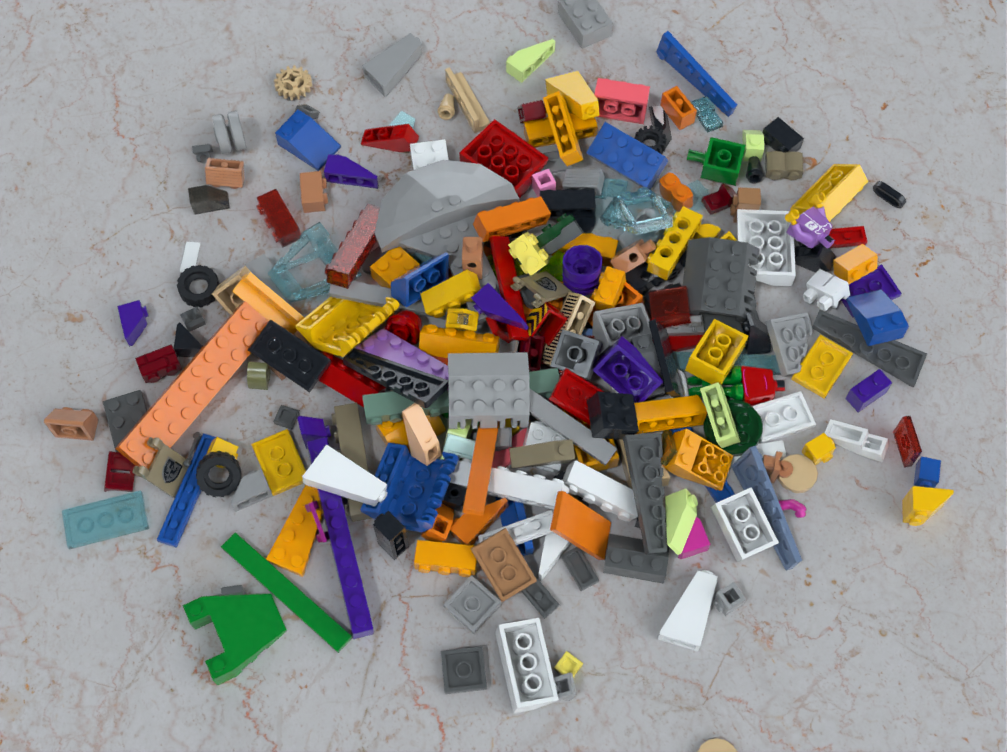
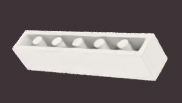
M465 458L462 461L458 460L454 472L449 475L451 477L450 482L467 488L472 461ZM498 466L497 469H491L487 495L554 510L558 491L569 493V488L560 479L553 478L550 481L538 474H534L532 477L520 470H516L514 473L505 467Z

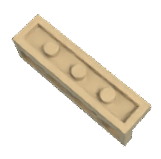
M450 67L446 68V83L474 133L484 130L490 122L462 72L453 74Z

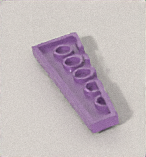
M384 328L356 346V349L448 380V365Z

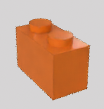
M678 86L662 93L660 106L679 130L695 122L697 110Z

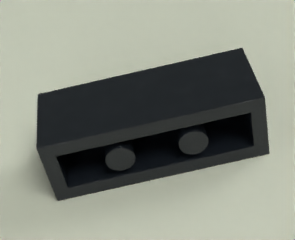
M595 189L540 191V196L551 212L549 219H558L565 213L567 216L572 214L574 218H595Z
M389 511L376 517L373 527L377 542L395 560L409 547L406 529Z

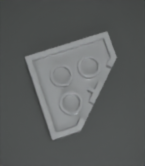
M808 312L765 321L781 376L800 372L802 367L800 362L805 357L808 348L807 340L813 332Z

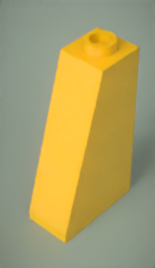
M579 71L545 79L547 95L559 91L566 101L568 110L582 120L600 116L598 99Z

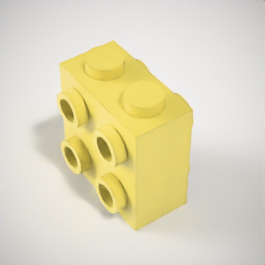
M526 232L508 246L513 258H518L522 263L520 267L525 274L529 273L531 276L550 263L548 260L550 256L544 248L542 250L537 245L539 241L535 235Z

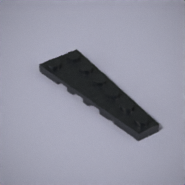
M356 348L343 357V364L426 409L449 388V380Z

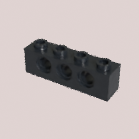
M687 248L669 278L674 277L679 270L685 269ZM646 261L625 273L626 282L642 296L646 295L651 288L660 286L664 279L647 271L648 263Z

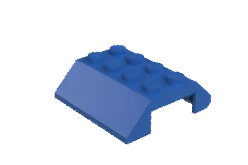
M388 442L374 475L387 484L386 492L388 494L382 503L378 502L375 507L363 503L360 509L361 512L376 519L380 514H385L389 511L406 530L424 532L431 529L438 514L435 509L439 508L442 504L449 486L448 483L451 481L449 475L454 472L459 457L452 453L442 452L444 460L436 459L426 466L411 456L406 445Z

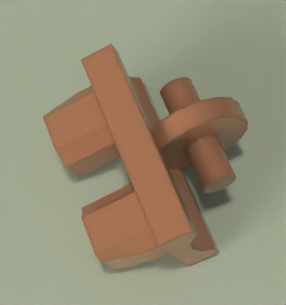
M776 451L775 456H763V464L771 483H775L777 476L787 478L793 472V466L790 462L786 460L780 461L783 452Z

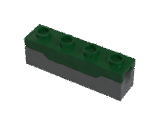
M566 213L556 219L558 221L557 224L551 226V224L541 229L543 233L536 237L539 241L537 243L541 250L544 248L549 256L584 233L572 214L569 216ZM513 258L514 263L523 272V270L520 267L522 263L519 261L518 258Z

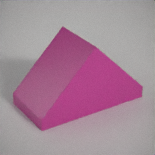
M696 517L683 551L678 555L679 559H685L708 551L711 544L700 518Z

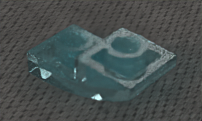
M707 96L691 101V104L697 110L696 116L707 133L723 127V121L715 112V105Z

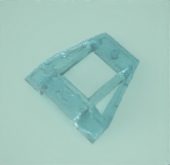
M646 187L639 188L637 192L625 191L621 192L619 196H615L601 215L600 221L606 226L613 224L616 229H619L620 226L624 227V231L638 235L673 227L675 208L651 189ZM651 201L652 208L658 210L661 215L660 217L636 222L627 206ZM621 212L623 213L626 221L622 220Z
M320 222L305 230L300 235L301 238L296 244L293 243L290 247L289 252L283 258L281 257L268 272V276L288 302H296L328 293L332 277L354 281L362 276L351 261L347 262L331 242L330 234ZM309 242L315 250L314 252L289 262ZM320 258L333 276L302 288L289 270Z

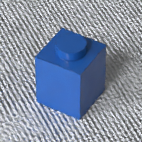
M921 456L916 463L914 485L935 488L939 483L941 460Z

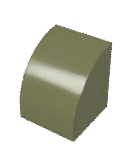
M248 362V388L268 390L271 375L268 364Z

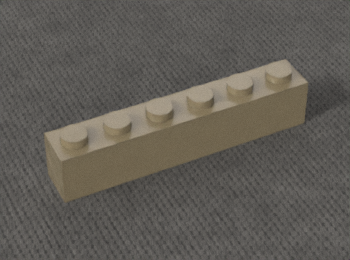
M351 403L334 406L335 413L331 414L333 425H337V431L334 432L335 441L340 444V449H337V452L369 472L358 404ZM348 498L345 510L346 515L351 516L352 522L372 519L361 512L362 502Z

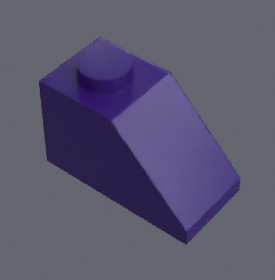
M140 300L117 306L124 337L129 346L134 345L148 325L146 317H149L147 307L142 306Z
M306 416L297 417L306 449L307 441L325 437L329 444L330 428L329 425L325 426L323 419Z

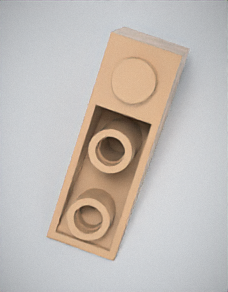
M414 403L402 411L412 457L428 466L441 456L439 440L422 407Z

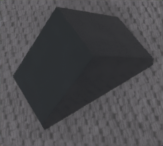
M179 322L176 327L173 349L177 357H195L203 346Z

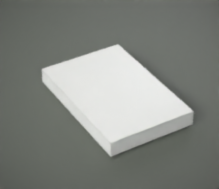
M801 391L751 406L762 419L763 432L760 440L761 444L816 426Z

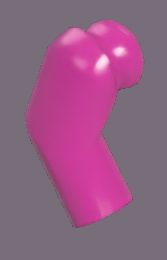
M794 499L778 500L782 510H794L797 518L806 516L805 511L807 509L802 503Z

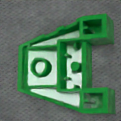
M271 594L202 596L183 605L189 623L195 630L212 622L225 652L205 662L212 680L217 686L237 677L249 663L255 661L260 653L268 649L287 631Z

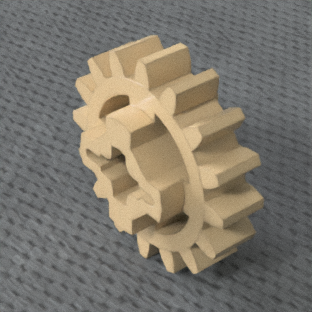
M294 65L292 69L289 66L286 67L287 70L280 69L281 74L276 73V79H274L275 90L278 91L279 96L283 95L285 100L290 97L291 101H293L294 97L300 100L301 95L306 97L305 92H310L312 79L311 75L308 74V70L303 71L302 67L296 69V65Z

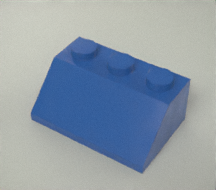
M446 252L435 256L399 278L394 279L391 282V296L406 308L420 300V293L448 279L449 254Z

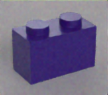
M878 369L852 387L845 399L859 413L887 393L892 382Z

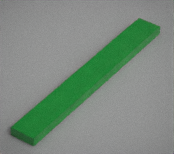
M236 532L221 546L230 557L337 653L352 639V636Z

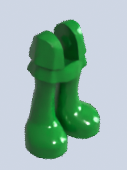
M734 366L722 383V385L733 386L722 388L726 397L743 401L741 367ZM696 376L688 377V385L700 386L688 389V395H699V397H702L700 388L712 384Z

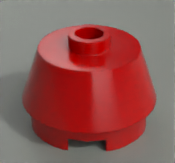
M403 310L387 320L385 330L411 345H415L420 341L422 321L414 312Z

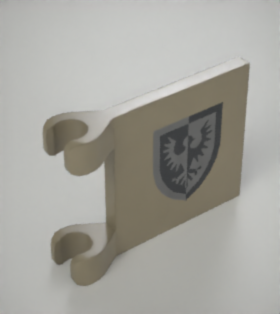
M547 271L523 278L515 276L513 278L515 283L510 286L515 291L520 290L523 286L534 293L533 297L536 299L531 304L535 308H539L545 302L568 295V292L572 293L570 289Z
M150 437L147 445L158 450L149 470L144 466H135L132 472L175 498L188 469L183 464L186 458L165 445L159 438L153 439Z

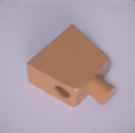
M463 237V271L469 270L477 274L478 280H482L484 250L482 237ZM470 263H475L476 266L470 267Z
M639 239L619 250L610 262L615 269L627 273L645 262L649 254L656 249V245L651 239L645 243L642 239Z

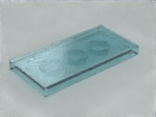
M141 490L62 510L68 549L149 529L143 492Z

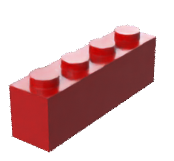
M320 351L321 354L332 361L319 379L323 384L364 407L362 395L386 391L385 386L345 366L343 360L335 357L334 354Z

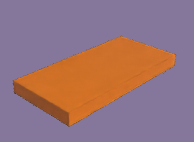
M558 491L550 530L594 558L604 560L611 522L568 493Z

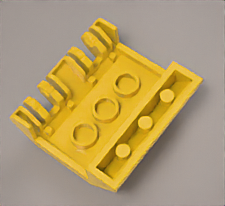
M329 297L296 324L295 327L315 349L344 357L384 323L400 305L396 299L390 297L385 298L386 304L382 307Z

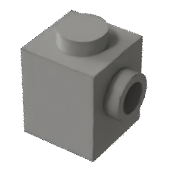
M735 582L716 593L714 605L719 612H723L727 616L742 607L746 599Z

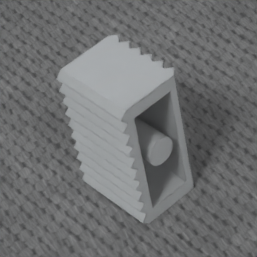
M580 167L566 169L563 188L570 190L595 189V196H600L605 177L602 170L596 167L590 169H582Z

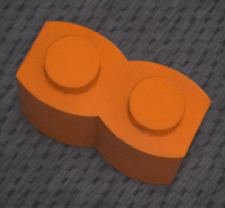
M668 172L659 179L661 196L671 202L676 211L680 212L683 206L688 209L693 207L692 191L686 185L681 184L675 174Z

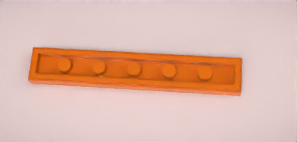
M499 421L497 422V428H480L479 422L463 513L484 516Z

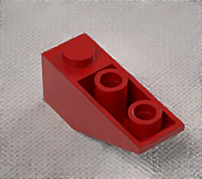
M409 124L365 129L361 145L395 152L411 151L410 144L418 142L419 135Z

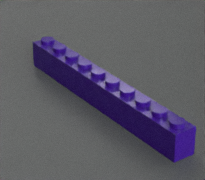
M326 437L307 441V450L311 464L323 448L328 445ZM317 489L353 640L373 635L374 628L341 496Z

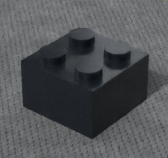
M598 391L587 400L592 438L623 440L625 435H634L639 431L633 394Z

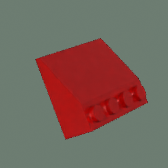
M496 119L459 152L460 162L481 164L511 182L519 199L531 186L532 175L541 172L549 161L547 156Z

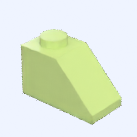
M743 130L742 141L746 145L743 161H749L750 157L756 156L761 162L764 152V134L760 130Z

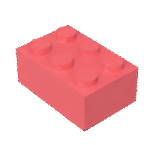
M598 78L594 93L599 103L600 116L597 117L644 124L650 86Z

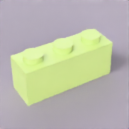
M717 382L700 388L719 446L724 448L739 443L740 439L722 386Z

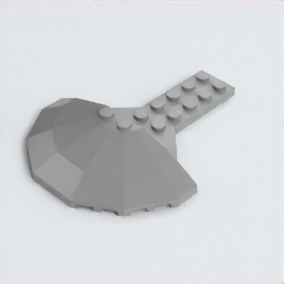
M441 160L403 175L382 199L374 234L382 253L399 246L405 249L408 247L416 250L417 253L428 257H435L447 252L449 254V268L452 275L455 276L463 272V237H479L473 226L476 215L484 210L489 211L498 206L504 207L513 202H519V197L511 182L481 164ZM483 251L482 280H479L480 287L483 288L489 283L500 294L498 281ZM470 263V267L476 266L475 263ZM474 301L465 303L468 310L477 312L473 307L475 305ZM484 313L479 314L478 324L486 321L485 318L487 316Z

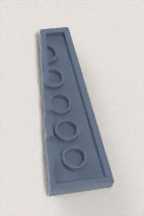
M756 446L749 447L731 467L743 490L752 488L779 542L773 547L787 571L799 564L802 558L763 464V457L758 452Z

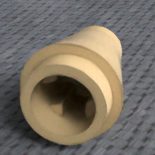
M452 94L444 95L437 110L439 117L444 120L451 119L455 114L454 96Z

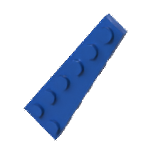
M666 31L662 35L656 50L658 57L671 65L718 107L721 112L728 117L732 115L737 107V103L669 31Z

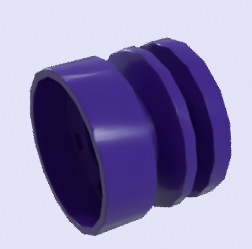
M577 245L568 249L563 256L562 262L563 285L570 289L572 293L583 296L592 294L595 288L598 289L600 285L599 277L602 272L600 252L588 245Z

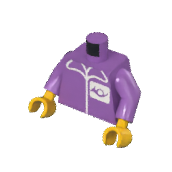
M824 193L814 195L811 198L812 204L816 205L817 208L813 206L800 215L797 209H792L785 215V220L789 223L791 222L786 233L809 248H813L821 243L828 249L835 241L829 236L832 224L828 221L825 208L821 204L826 201Z

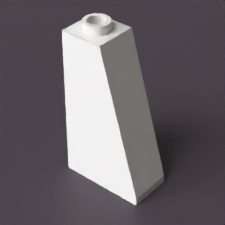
M328 445L323 448L302 476L303 483L308 486L374 507L378 502L382 503L388 494L386 492V483Z
M707 570L697 571L662 627L658 640L695 651L699 650L718 576L713 575L711 571Z

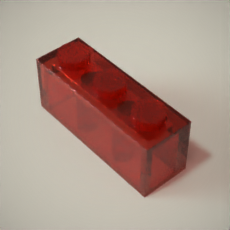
M277 189L256 197L258 201L256 208L260 215L265 216L264 222L268 229L271 228L273 230L271 234L276 243L279 242L283 248L302 239L300 229Z

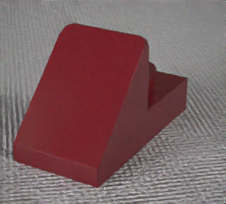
M722 183L717 192L702 197L701 202L711 215L730 208L731 204H733V195H736L732 187Z

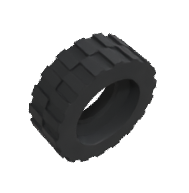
M193 265L190 268H186L183 273L181 272L180 277L177 279L178 292L187 305L201 308L215 301L216 298L212 293L220 283L216 273L211 268H208V266ZM196 279H204L207 281L208 287L203 293L195 294L190 291L191 282Z
M210 452V454L205 455L199 461L196 470L197 484L200 486V490L204 491L208 496L221 498L230 495L237 489L241 479V467L238 460L227 452ZM217 465L224 466L229 472L227 480L222 483L213 482L209 478V471L212 467Z

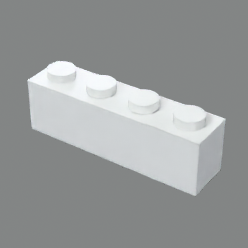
M576 460L568 465L562 481L569 488L570 494H576L582 497L585 502L600 506L601 510L617 515L622 521L630 522L638 517L633 489Z

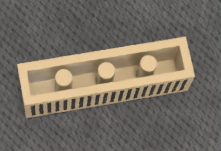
M568 292L561 311L568 319L552 343L545 345L542 354V364L553 369L550 365L562 329L579 335L582 334L595 304L594 301L581 294Z

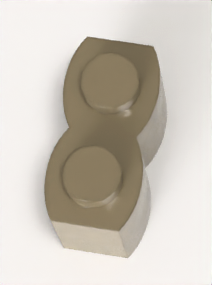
M780 151L766 153V178L772 180L786 178L792 181L802 178L803 153H784Z

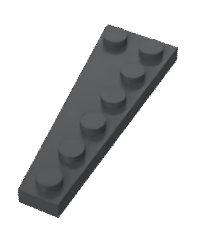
M819 310L812 326L817 332L907 385L915 386L927 353L896 340L867 346L858 325L822 310Z
M661 433L625 435L623 443L645 555L662 554L667 552L665 507L663 506V495L665 494L664 487H662V477L664 474L663 468H661V458L663 457Z

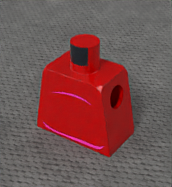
M741 366L743 401L750 404V406L773 400L775 391H785V381L774 380L771 369Z

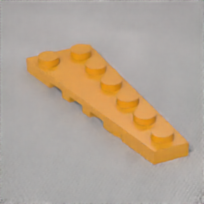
M305 485L266 558L269 563L301 577L305 573L318 530L312 511L307 513L305 505L317 501L320 508L316 509L320 524L323 518L317 488Z

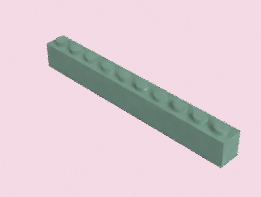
M558 368L529 372V388L548 400L559 379ZM446 390L427 409L422 407L426 416L437 417L441 413L449 412V390ZM394 391L362 395L366 424L380 425L385 421L400 422L403 419L402 411L414 404L413 401Z

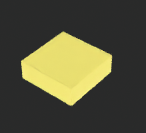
M566 651L555 665L554 670L561 675L571 672L574 678L583 666V663Z

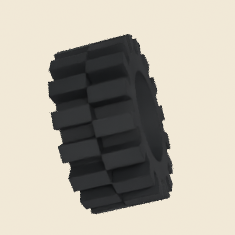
M650 125L649 128L644 126L643 129L640 128L636 132L634 139L641 143L648 139L655 141L656 145L648 147L663 154L666 146V135L663 134L662 130L658 131V127L652 129L653 126Z

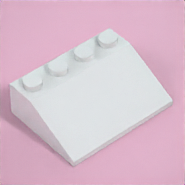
M737 209L738 241L747 242L760 249L759 258H756L759 260L758 264H748L749 267L757 270L756 281L772 286H792L796 276L794 238L786 233L791 222L789 223L785 220V215L789 211Z

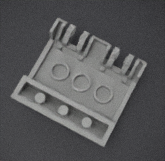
M527 352L448 353L449 429H457L458 422H460V429H465V419H472L471 425L473 429H477L478 422H480V428H497L498 421L500 428H504L505 419L512 418V428H517V421H519L520 428H528L529 365Z

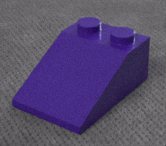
M623 336L610 347L593 368V371L618 393L633 394L634 403L644 402L663 382L637 348Z

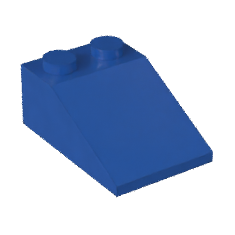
M298 109L275 132L277 143L280 147L317 171L326 164L328 154L334 155L341 148V145L319 124Z
M882 290L846 298L867 346L904 337L909 325L903 312Z

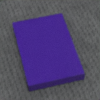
M882 264L877 266V269L849 284V297L882 290L891 300H894L902 294ZM842 298V303L844 304L852 318H854L846 299Z

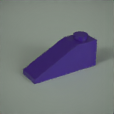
M328 154L324 169V176L327 182L378 189V177L346 156Z
M489 283L471 297L475 303L473 307L480 315L484 313L488 318L524 330L529 328L525 321Z

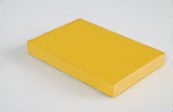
M820 334L801 362L800 372L795 373L791 380L825 399L853 353Z
M288 429L251 444L273 496L303 484L302 476L306 470Z

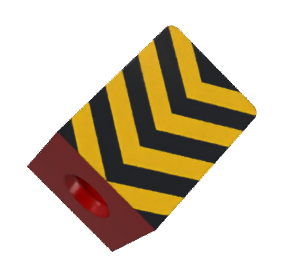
M545 302L539 308H533L526 318V323L529 327L528 333L533 337L548 314L552 313L539 332V336L545 338L544 342L550 345L568 318L558 307Z

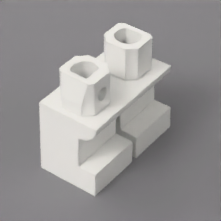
M819 269L806 283L807 290L803 294L805 302L810 304L816 299L818 300L817 306L819 309L826 311L829 307L836 309L838 302L842 298L846 299L850 296L848 282L836 276L833 277L832 274Z

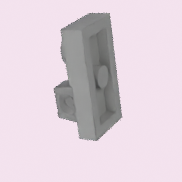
M702 315L665 316L664 318L668 336L704 335Z

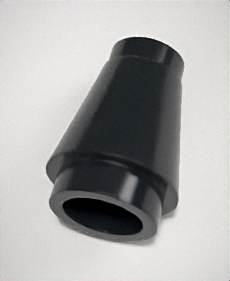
M753 156L749 158L746 178L750 183H758L762 180L764 173L759 158Z

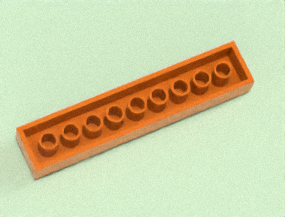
M246 301L241 303L115 449L135 466H144L149 470L158 450L147 445L148 439L150 437L153 439L159 438L165 445L171 448L251 354L248 349L269 321Z

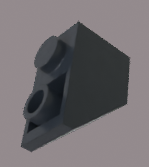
M747 313L745 322L742 323L743 332L748 335L744 346L747 355L770 353L771 339L767 326L750 313Z

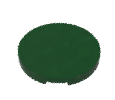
M727 400L740 442L721 448L716 441L708 413L704 420V436L707 441L732 454L733 457L741 456L749 447L758 445L762 437L763 423L757 411L750 404L741 400Z

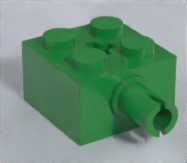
M710 137L707 151L703 153L689 149L687 160L702 163L701 178L736 186L746 145Z

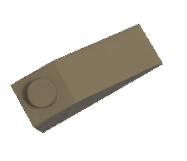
M572 439L509 449L511 469L565 464L575 460Z

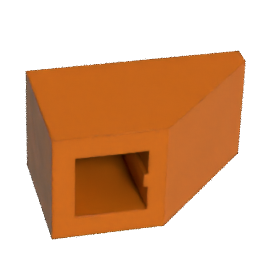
M441 504L439 508L435 509L438 514L433 527L421 534V537L429 541L443 542L446 540L453 523L454 509Z

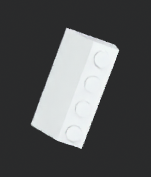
M534 618L498 625L495 634L513 714L535 710L558 701L540 619Z

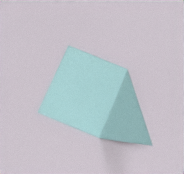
M401 111L389 125L409 124L413 128L415 118Z

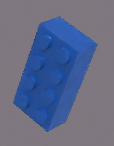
M604 122L586 152L593 159L649 192L668 163V159L664 155L607 122Z

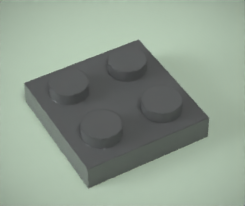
M482 646L441 651L445 694L487 690Z

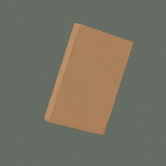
M506 527L470 548L502 602L537 581Z

